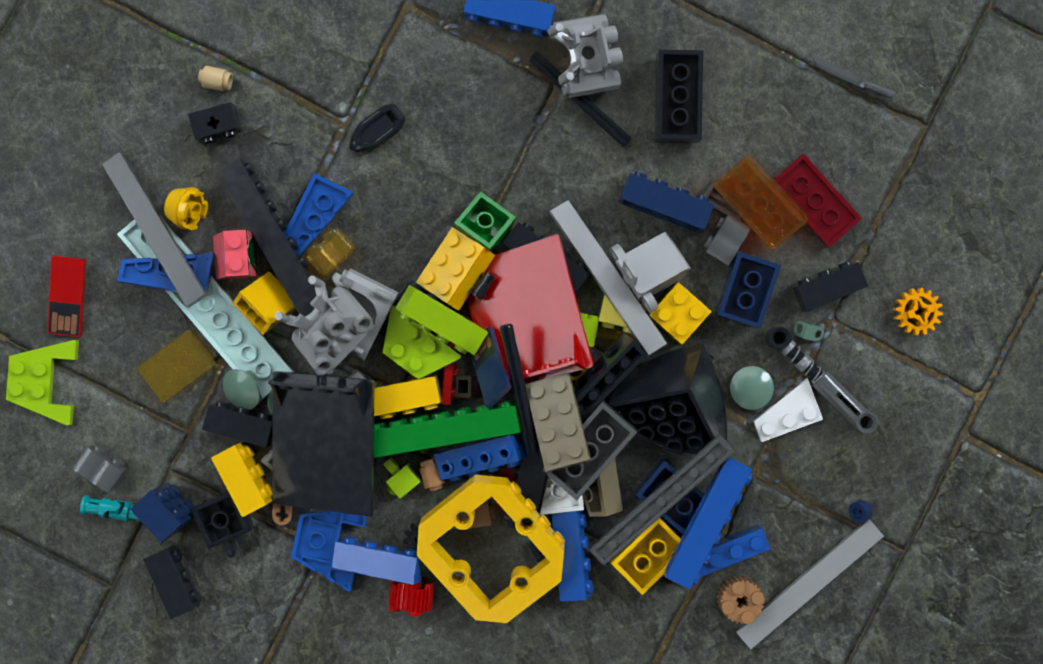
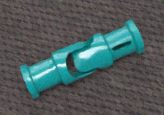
M85 495L81 500V515L89 513L99 515L100 518H112L126 522L130 520L140 521L130 510L134 506L132 502L111 501L108 498L100 500L90 498L89 495Z

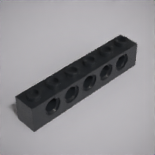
M623 333L594 363V366L590 367L573 384L581 421L648 355L627 334Z

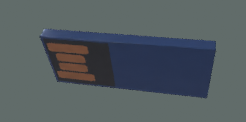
M489 326L486 329L488 334L475 355L471 354L487 408H491L511 389L494 329Z

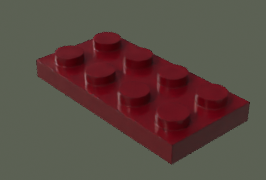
M804 153L769 183L827 248H830L862 219Z

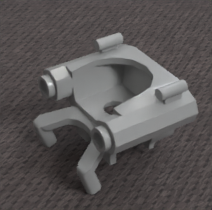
M605 14L553 22V25L549 26V37L564 44L570 54L569 68L558 77L564 96L567 95L571 98L620 89V74L617 70H612V67L623 64V55L619 47L609 49L611 44L618 43V32L614 25H608V19ZM584 47H590L594 50V57L588 60L583 57L582 49Z
M351 268L349 271L344 269L342 275L334 272L332 281L337 287H346L370 315L375 325V328L369 330L366 336L349 353L364 361L398 292Z
M310 276L308 282L315 286L317 295L310 304L315 309L307 316L299 314L297 317L278 311L275 313V318L284 324L299 328L293 332L291 340L317 375L332 374L333 368L340 364L366 336L368 331L375 328V325L370 315L346 287L334 288L331 298H328L325 283L315 276Z

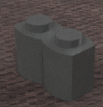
M728 214L725 218L720 217L714 227L717 229L713 237L710 235L703 245L706 248L704 252L706 255L725 266H729L751 227Z
M89 445L82 452L72 469L82 477L90 480L98 488L109 493L114 490L128 469L119 458L109 457L106 454L107 451L100 445Z

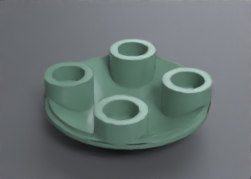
M748 366L736 371L730 383V393L734 402L740 407L749 410L765 406L772 398L774 391L771 376L764 369L756 366Z
M233 369L225 374L223 390L228 400L234 406L250 410L262 401V395L255 381L256 376L252 371L247 370L245 372L240 369Z

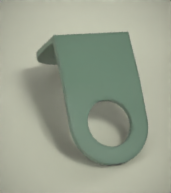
M798 321L794 325L795 335L803 339L819 341L824 335L822 327L810 325L803 321ZM799 324H801L803 327L800 333L797 332V326ZM820 330L821 334L816 338L815 333Z

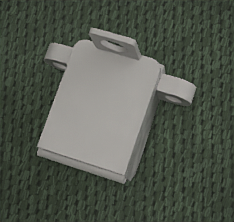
M663 232L628 253H625L619 244L609 248L616 266L623 275V280L649 313L658 309V304L653 295L680 281L687 274V271L691 269L667 232Z

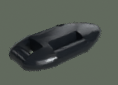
M387 104L382 106L361 121L351 136L350 149L355 152L370 151L378 148L397 134L405 123V116L397 105ZM390 112L397 120L394 124L387 116Z

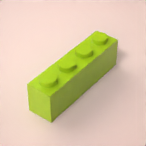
M411 285L408 286L395 307L401 312L400 317L410 323L413 320L420 323L418 327L429 334L431 330L438 334L436 338L446 344L449 341L456 344L454 348L463 354H466L468 351L475 355L488 334L480 326Z

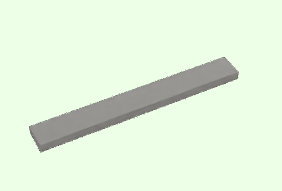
M569 200L552 209L549 214L640 347L648 354L647 357L666 346L667 342Z
M871 520L862 523L761 609L762 613H759V617L756 616V620L753 623L743 624L736 630V633L752 649L883 538L884 535Z

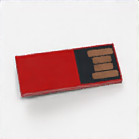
M52 255L47 334L82 336L86 259Z

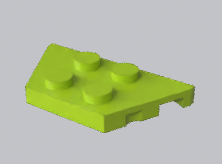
M392 305L383 353L414 377L420 379L462 357L432 333L429 334L420 329L416 321L413 320L410 323L400 317L401 312L395 308L396 306Z

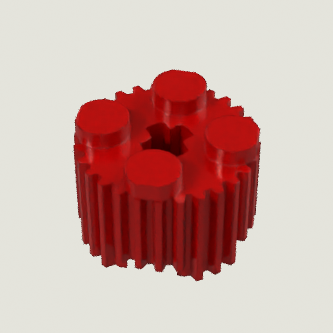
M423 576L422 581L414 585L391 580L388 609L392 612L408 611V615L420 617L422 612H430L433 605L435 583L428 582V578Z

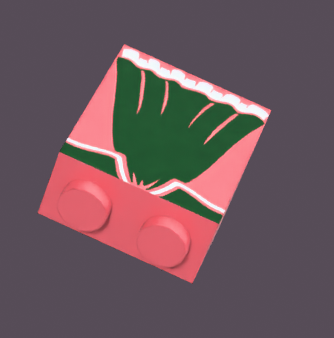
M223 231L213 236L216 280L260 277L258 243L251 231Z

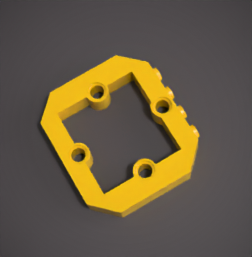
M474 475L421 518L418 529L417 556L475 620L508 623L561 582L565 540L558 531L554 532L550 527L549 520L544 515H539L535 510L536 506L529 498H524L520 487L515 482L511 483L506 477ZM492 496L515 522L517 532L527 536L546 558L532 569L527 566L515 567L511 573L510 585L490 600L470 578L471 567L469 563L461 559L454 560L437 542V539L453 526L460 530L470 528L474 521L475 509ZM465 512L469 517L461 518L458 513ZM528 518L532 520V523L524 524L521 520ZM461 572L464 576L458 577L454 573ZM524 578L527 581L524 583H520L517 581V579Z

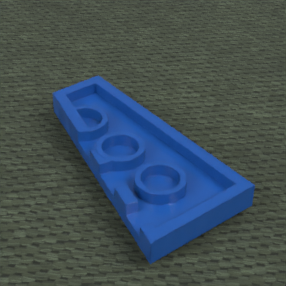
M316 173L313 174L286 230L290 237L293 236L299 245L297 250L300 255H303L354 194V192Z

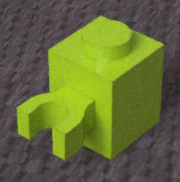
M391 457L383 464L393 475L386 481L388 484L386 488L394 497L397 495L399 499L402 498L422 480L409 463L400 468Z

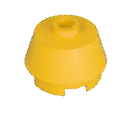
M195 187L177 188L172 190L167 196L164 213L180 229L195 230L198 228L196 224L199 220L206 217L208 201L204 200V193Z

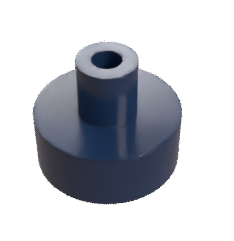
M857 500L849 506L850 517L856 523L862 524L871 519L872 506L864 500Z

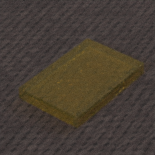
M189 329L138 366L137 369L161 402L165 403L217 363L193 330Z

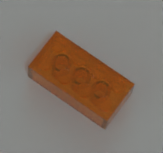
M750 152L713 185L772 251L801 228L809 219L805 212Z

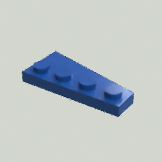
M215 253L185 255L184 257L205 292L208 293ZM158 258L121 260L117 278L119 283L177 292Z

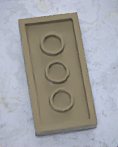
M567 372L525 384L545 472L548 473L591 461L570 374Z

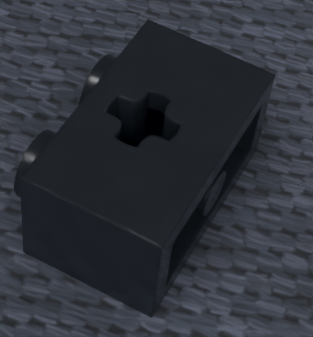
M231 102L188 114L194 138L200 143L203 142V144L214 143L216 138L223 136L224 138H232L237 136V132L242 131L236 106ZM217 120L220 123L217 124V128L215 129L212 126L215 125V121Z

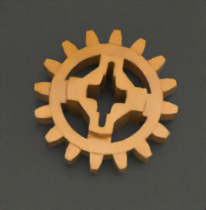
M912 288L909 289V294L906 292L901 293L902 300L896 299L895 302L899 306L893 308V311L898 312V315L893 318L901 321L897 326H905V333L912 331L913 335H919V332L922 335H926L927 329L930 331L935 330L933 324L941 323L937 317L943 315L942 312L938 311V308L943 305L935 302L939 297H931V290L924 292L923 288H918L917 291ZM922 298L925 299L929 304H925L922 301ZM918 308H920L921 312L918 313V315H916L915 311H917ZM907 319H911L914 322V325L909 323Z

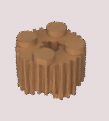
M744 575L742 577L738 576V578L734 576L733 579L730 577L729 581L721 582L722 586H719L720 590H717L719 594L717 602L723 614L737 624L738 622L741 624L753 623L756 620V616L759 617V613H762L761 609L764 608L762 604H765V598L761 589L752 579L750 580L749 577L746 578ZM738 597L744 598V600L740 603H738L736 599Z

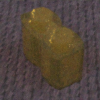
M331 228L324 234V241L319 245L315 243L307 250L308 255L306 259L325 278L357 249L339 228L335 230Z

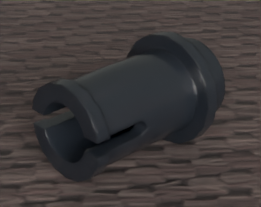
M484 271L477 285L472 287L473 291L471 294L480 300H483L484 297L487 298L486 293L497 278Z

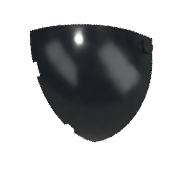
M704 344L673 350L646 362L619 384L609 400L608 405L637 430L636 436L665 451L682 455L683 452L697 454L718 434L727 441V416L724 397L715 367Z

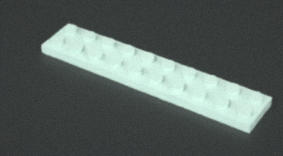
M162 218L183 255L193 254ZM135 219L117 234L137 258H157ZM212 275L207 293L208 296L190 308L186 307L178 292L166 291L232 369H240L245 372L250 370L255 374V381L262 395V400L272 390L268 381L273 377L274 371L294 372L269 341L232 304L233 299Z

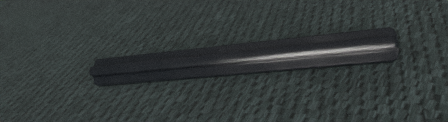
M538 51L533 53L530 57V62L562 90L558 81V77L562 73ZM586 95L570 98L622 147L630 142L631 137Z
M504 324L500 326V333L527 455H534L539 452L515 333L512 324Z

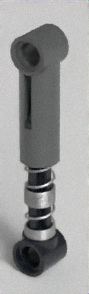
M772 327L766 332L765 340L768 346L775 348L778 352L783 353L784 356L787 355L800 372L803 371L805 376L807 375L811 378V386L856 431L868 434L876 430L878 427L876 415L869 412L827 370L821 371V367L816 366L814 360L807 353H803L800 350V346H796V342L793 341L788 329L785 327ZM776 332H780L783 336L779 344L775 343L773 339ZM841 400H843L844 402H846V403L855 411V413H854L848 406H846ZM866 416L868 424L862 428L860 420Z

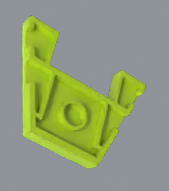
M71 340L9 356L6 400L62 424L73 425L74 405L52 404L51 402L55 359L78 360L79 340Z

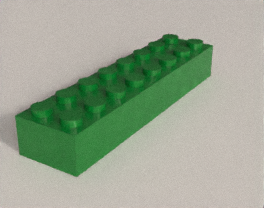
M512 399L501 401V403H498V406H492L491 408H487L483 404L476 407V410L471 411V407H466L454 411V414H450L449 411L438 412L432 415V418H428V414L411 418L410 422H407V418L389 422L387 426L385 422L375 423L374 458L520 433L521 427L516 403Z

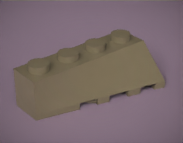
M615 458L582 494L589 517L609 516L623 511Z

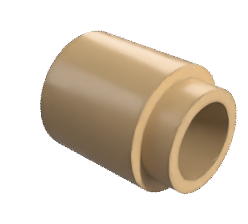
M205 66L199 71L198 81L203 88L225 91L230 90L232 87L233 74L228 72L227 69Z

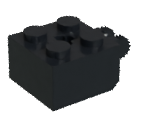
M229 492L191 508L209 549L223 543L228 556L232 558L236 553L231 539L235 538L242 552L248 551V545L243 534L255 527L249 514L244 517L241 516ZM222 515L226 516V523L225 520L221 521L220 517Z

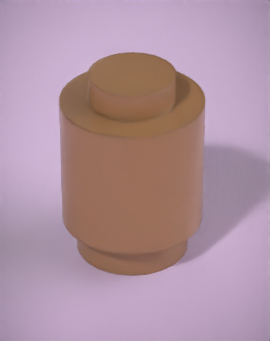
M435 458L419 462V471L424 488H429L430 491L443 488L442 484L446 481L440 478Z

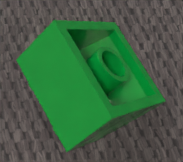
M480 191L454 222V225L490 251L509 233L516 217Z

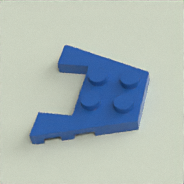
M332 511L301 513L291 558L314 572L317 571L329 581L343 587L344 590L351 592L355 573L332 568L335 542L340 539L343 523L365 528L368 516Z

